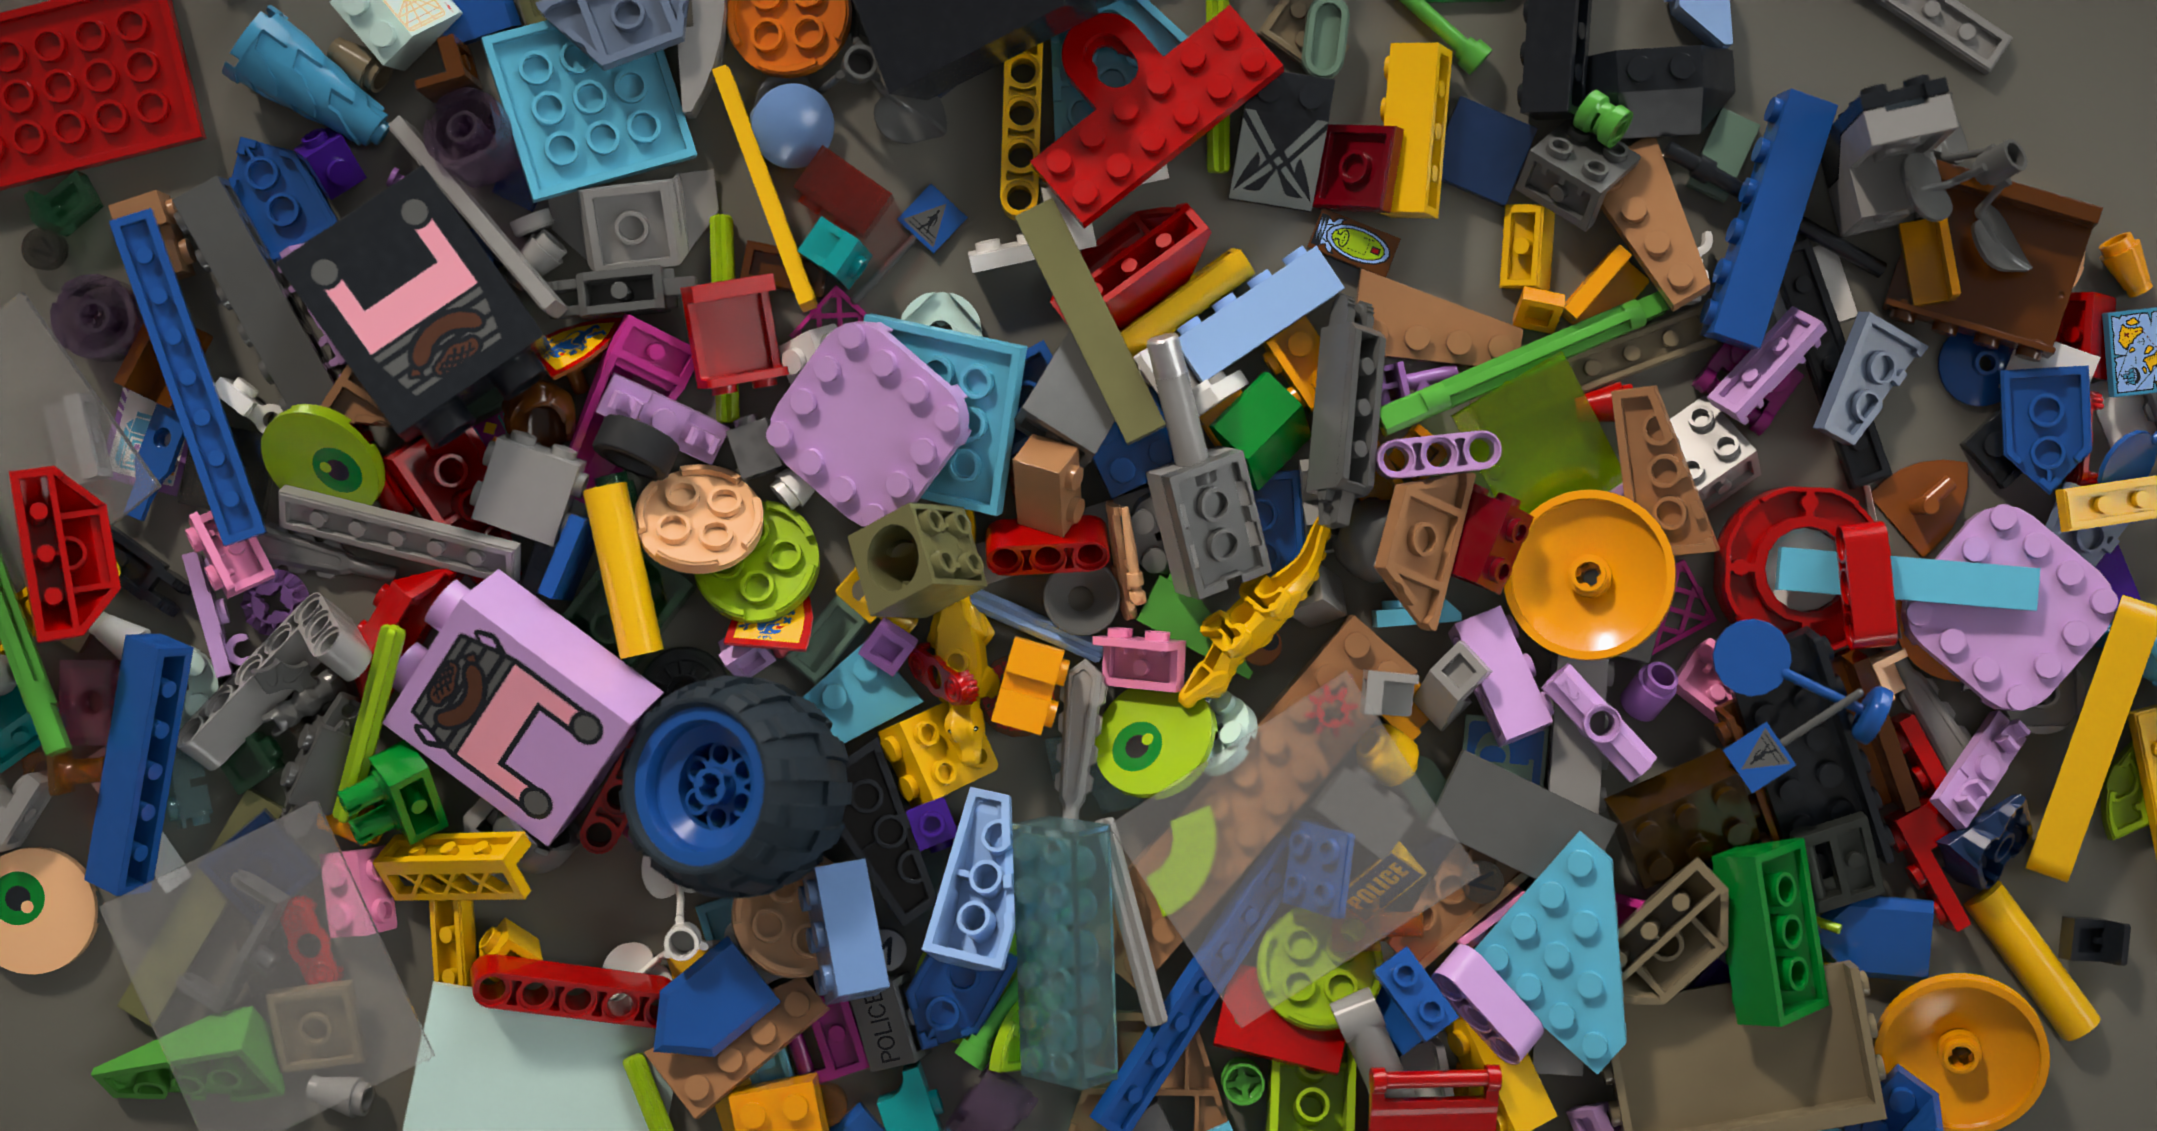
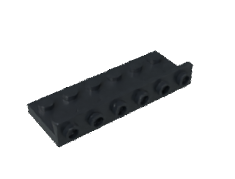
M1808 626L1784 635L1790 645L1792 659L1790 670L1847 696L1843 681L1837 673L1834 674L1830 660H1833L1835 656L1826 636H1820ZM1786 679L1782 681L1779 687L1764 695L1747 696L1735 693L1729 689L1744 734L1747 735L1767 722L1779 740L1835 704ZM1844 708L1785 746L1796 766L1762 788L1780 840L1791 839L1789 833L1797 827L1815 826L1862 811L1868 817L1877 858L1888 865L1895 862L1891 847L1895 846V840L1888 825L1882 823L1879 811L1883 809V803L1876 788L1870 786L1867 773L1871 772L1869 760L1864 751L1858 749L1856 740L1851 734L1854 717L1849 711L1846 712ZM1826 843L1815 845L1822 879L1832 877L1833 871Z

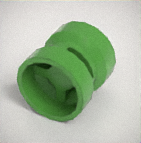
M1594 90L1580 105L1575 114L1573 125L1585 133L1593 132L1597 135V141L1608 148H1612L1628 130L1633 119V112L1622 105L1614 106L1610 103L1608 96L1598 90Z
M1235 1057L1223 1066L1221 1084L1226 1097L1231 1102L1240 1106H1248L1257 1102L1262 1097L1265 1089V1080L1259 1066L1252 1059Z

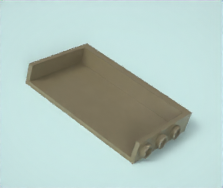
M1850 960L1824 964L1830 1005L1783 1027L1737 1025L1735 1008L1732 1003L1731 981L1683 989L1665 1005L1624 1004L1627 1042L1602 1069L1605 1085L1612 1084L1615 1100L1608 1101L1613 1127L1620 1126L1621 1131H1821L1887 1119L1880 1080L1886 1079V1071L1881 1055H1875L1872 1038H1878V1029L1874 1014L1872 1012L1867 1013L1864 997L1870 996V986L1866 972L1864 970L1859 971V967Z

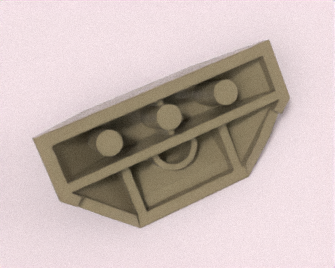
M1699 857L1695 858L1670 878L1618 926L1624 1004L1665 1005L1728 948L1729 888Z

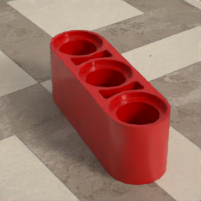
M1082 515L1080 521L1073 523L1064 537L1018 524L1017 519L997 520L988 526L985 533L986 564L997 575L1013 576L1091 572L1105 567L1109 562L1110 552L1107 525L1103 519L1093 515Z
M1883 521L1838 525L1835 538L1847 645L1851 650L1895 646L1898 640V626L1886 525Z
M632 739V740L630 741V743L628 744V746H627L626 748H630V747H631V745H632L634 739ZM625 749L612 768L583 821L579 833L580 842L590 853L605 854L616 845L628 823L626 814L621 813L620 805L614 804L608 796V791L612 787L622 785L623 770L620 767ZM598 822L604 823L609 826L612 836L605 842L594 841L588 834L590 825Z

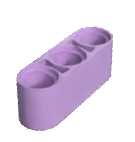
M1481 430L1394 439L1383 443L1377 448L1375 470L1380 476L1393 480L1479 471L1490 468L1499 461L1502 446L1495 434ZM1475 439L1485 441L1489 447V456L1483 463L1473 460L1470 456L1469 448ZM1432 443L1442 445L1447 452V460L1441 467L1431 465L1427 459V449ZM1389 448H1397L1404 454L1405 464L1398 472L1391 471L1385 466L1384 454Z
M1459 944L1431 975V979L1449 1004L1488 1047L1505 1062L1512 1065L1519 1064L1544 1034V1026L1538 1017L1490 964L1470 946Z

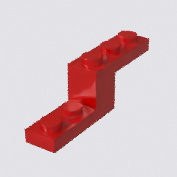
M1901 712L1893 716L1891 721L1902 752L1906 754L1913 767L1909 769L1912 780L1920 791H1926L1927 794L1919 797L1920 807L1908 812L1900 808L1883 818L1893 834L1895 840L1893 848L1898 853L1902 851L1909 863V866L1905 868L1909 879L1918 890L1923 889L1928 900L1934 901L1933 921L1939 927L1943 925L1947 929L1959 932L1971 925V922L1931 851L1939 846L1935 843L1937 840L1955 830L1951 823L1929 801L1947 773L1915 715Z

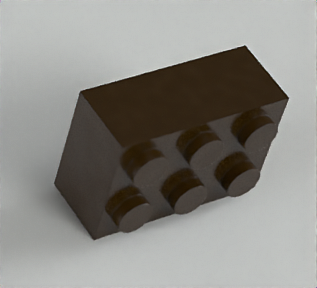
M1721 748L1604 798L1611 821L1618 824L1615 833L1625 862L1644 889L1672 878L1697 857L1706 863L1711 861L1712 856L1735 847L1745 846L1761 839L1743 779Z

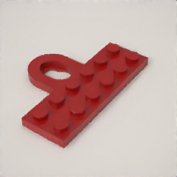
M1231 5L1227 6L1164 57L1132 21L1114 13H1099L1072 27L1062 46V62L1067 78L1094 111L1033 158L1030 164L1085 229L1284 72V65ZM1108 47L1115 50L1118 54L1129 56L1138 66L1135 78L1123 87L1114 88L1105 85L1098 79V68L1093 62L1095 52L1101 48Z

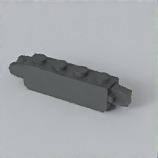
M1342 293L1334 298V302H1332L1329 326L1321 328L1306 492L1318 495L1319 525L1331 529L1349 526L1355 498L1367 497L1374 487L1386 338L1381 332L1373 329V314L1375 313L1373 312V305L1361 300L1355 305L1354 297Z

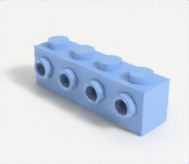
M1304 246L1299 247L1282 259L1286 265L1284 268L1273 275L1266 269L1247 282L1250 287L1249 291L1236 298L1233 292L1212 306L1216 313L1204 321H1201L1196 316L1177 329L1180 334L1179 339L1185 362L1200 383L1226 369L1339 294L1345 288L1317 246L1308 252Z

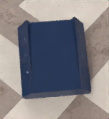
M2013 794L1973 818L1967 828L1955 829L1937 840L1935 843L1941 847L1945 863L1942 869L1958 883L1981 890L1983 888L1986 890L1992 888L2000 878L2005 864L2021 852L2033 834L2027 799L2022 794Z

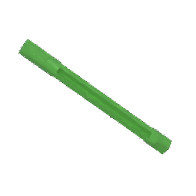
M1659 291L1639 300H1630L1381 406L1379 428L1386 437L1641 328L1647 322L1663 316L1668 307Z
M0 550V640L27 713L31 715L45 755L53 757L73 748L56 706L58 702Z

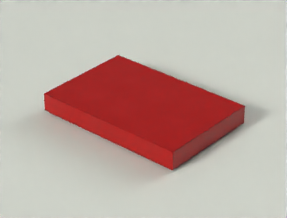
M1240 964L1225 988L1213 1046L1334 1076L1338 1075L1345 1044L1340 1028L1330 1031H1313L1287 1022L1270 1007L1264 998L1257 980L1256 967Z

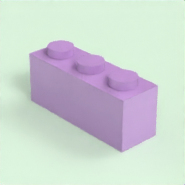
M1500 605L1453 625L1448 632L1453 646L1458 641H1464L1493 671L1474 690V693L1499 748L1545 730L1553 722L1551 715L1554 714V709L1548 695L1544 691L1540 692L1533 678L1536 676V669L1528 653L1522 654L1516 639L1519 638V632L1512 616L1509 614L1505 616Z

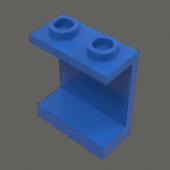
M1408 946L1372 971L1381 984L1380 991L1375 1000L1384 1018L1385 1027L1398 1057L1403 1056L1421 1041L1427 1042L1459 1018Z

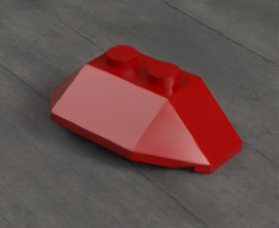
M1188 203L1177 204L1176 207H1158L1136 211L1097 239V246L1086 248L1080 252L1119 330L1125 328L1190 280L1211 235V231ZM1052 296L1050 300L1051 305L1066 323L1054 296Z
M56 466L9 471L15 523L37 643L82 637L121 590L107 505L80 484L66 476Z
M441 568L396 579L390 585L385 583L380 588L372 604L376 606V609L369 621L364 619L357 626L372 652L371 661L361 675L355 678L361 701L380 628L384 624H394L405 630L406 637L400 658L416 642L423 645L433 628L424 621L427 612L446 587L455 580L461 582L465 574ZM392 688V690H391L390 697L392 696V694H393L394 691H395L394 688Z

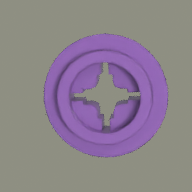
M273 569L275 578L244 591L243 601L240 606L244 610L246 622L260 634L270 636L301 602L309 596L303 581L295 574L285 570ZM281 590L280 602L285 604V607L290 609V612L287 610H275L272 615H269L270 605L264 602L265 599L261 598V595L275 596Z

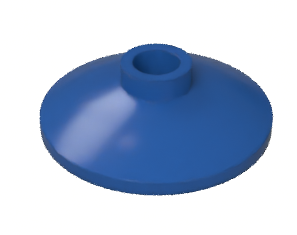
M1957 332L1956 337H1948L1943 343L1938 356V373L1947 392L1956 400L1970 406H1988L2000 402V370H2006L2014 349L1999 345L1997 350L1981 347L1973 343V336ZM1982 356H1987L1991 361V367L1988 371L1982 370L1979 366V360Z

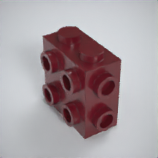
M1474 483L1451 577L1500 595L1512 573V566L1522 543L1528 536L1529 527L1534 517L1519 509L1522 503L1520 500L1501 492L1497 493L1496 498L1488 496V489Z

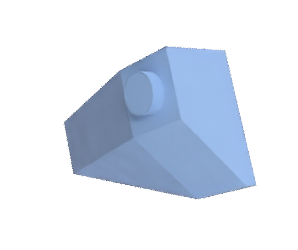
M970 787L922 951L943 963L977 971H1003L1015 932L1012 797L1007 794Z

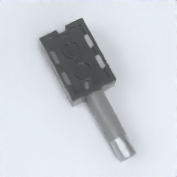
M1167 333L1150 338L1146 345L1174 462L1145 473L1175 593L1200 600L1229 589L1227 584L1229 579L1244 583L1270 573L1272 569L1243 450L1219 445L1207 449L1179 335Z

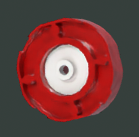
M1789 486L1765 491L1741 505L1724 524L1717 538L1720 550L1714 552L1713 589L1719 606L1729 622L1734 624L1741 620L1757 619L1771 623L1783 635L1808 626L1820 636H1826L1833 651L1847 646L1841 595L1775 590L1778 547L1836 551L1835 537L1838 525L1874 522L1871 516L1858 504L1859 501L1834 488Z

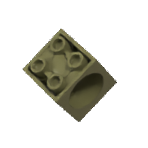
M909 502L847 536L870 616L927 618L988 586L983 572L984 565L981 557L978 555L971 532V522L966 515L964 507Z

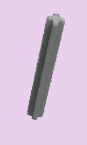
M1113 817L1099 819L1093 822V829L1145 1024L1148 1027L1162 1025L1167 1022L1168 1016L1117 825Z

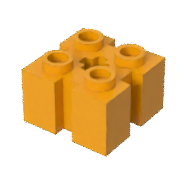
M1015 636L991 721L1041 735L1043 726L1052 728L1059 701L1051 699L1055 685L1064 686L1070 666V660L1063 659L1064 649Z

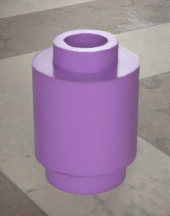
M1652 662L1643 666L1621 693V704L1625 711L1631 717L1640 721L1648 722L1654 720L1677 692L1678 676L1672 667L1663 662Z

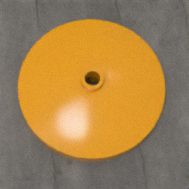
M1579 490L1561 494L1539 505L1530 513L1534 518L1529 527L1528 536L1522 543L1512 566V573L1504 585L1508 606L1524 632L1539 645L1555 654L1584 661L1617 657L1633 650L1646 641L1658 629L1666 617L1672 604L1676 587L1674 554L1669 540L1658 522L1644 508L1632 500L1601 490ZM1589 570H1595L1599 573L1596 577L1597 583L1594 585L1584 582V575Z
M1942 974L1911 985L1887 1006L1877 1024L1878 1038H1873L1875 1055H1881L1886 1075L1899 1064L1939 1093L1944 1131H1996L2013 1123L2024 1115L2036 1102L2049 1074V1044L2044 1027L2035 1010L2019 993L2009 986L1977 974Z

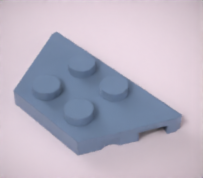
M541 0L535 2L539 13L604 71L685 42L689 0Z

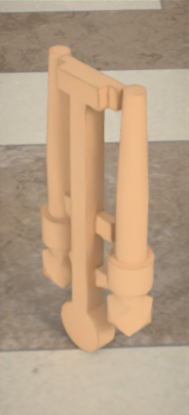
M1108 500L1105 507L1113 560L1111 572L1117 580L1120 589L1122 616L1126 621L1137 618L1136 606L1147 602L1146 592L1142 590V585H1144L1143 571L1139 569L1129 507H1123L1115 504L1113 500Z

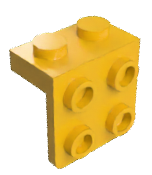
M947 701L877 732L881 740L884 756L891 762L898 778L899 791L909 802L911 808L943 797L996 771L998 768V761L986 734L982 742V754L979 763L972 766H964L961 763L944 727L945 719L949 712V702Z

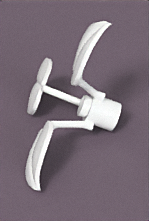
M643 856L641 866L642 879L651 895L664 899L676 894V924L665 937V951L655 957L651 949L642 943H624L609 953L602 968L660 975L672 981L671 972L660 962L670 957L677 961H686L692 958L698 949L705 951L713 948L721 940H702L699 928L693 923L685 921L684 892L694 893L695 891L674 884L650 867V857ZM731 922L726 928L724 938L728 935L767 984L782 978L762 970L747 958L736 941ZM615 994L610 998V1000H621L625 996H627V994ZM659 999L654 1001L651 1005L658 1004Z

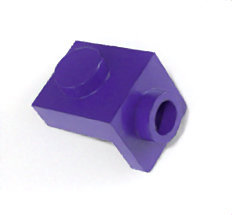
M318 128L307 133L301 139L302 144L293 149L297 157L305 161L323 193L330 200H333L367 178L343 136L330 128Z
M944 797L926 802L906 811L912 833L920 851L929 848L930 853H935L953 845V838L956 836L958 827Z

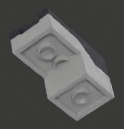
M1927 74L1919 75L1903 81L1904 88L1890 91L1887 90L1886 84H1877L1864 88L1860 91V95L1849 103V107L1840 113L1838 119L1832 124L1821 163L1827 187L1829 188L1828 191L1840 237L1924 219L1914 210L1909 201L1906 186L1901 178V163L1906 156L1912 153H1921L1931 159L1938 169L1933 150L1959 127L1951 95L1947 94L1949 88L1946 77L1930 80Z

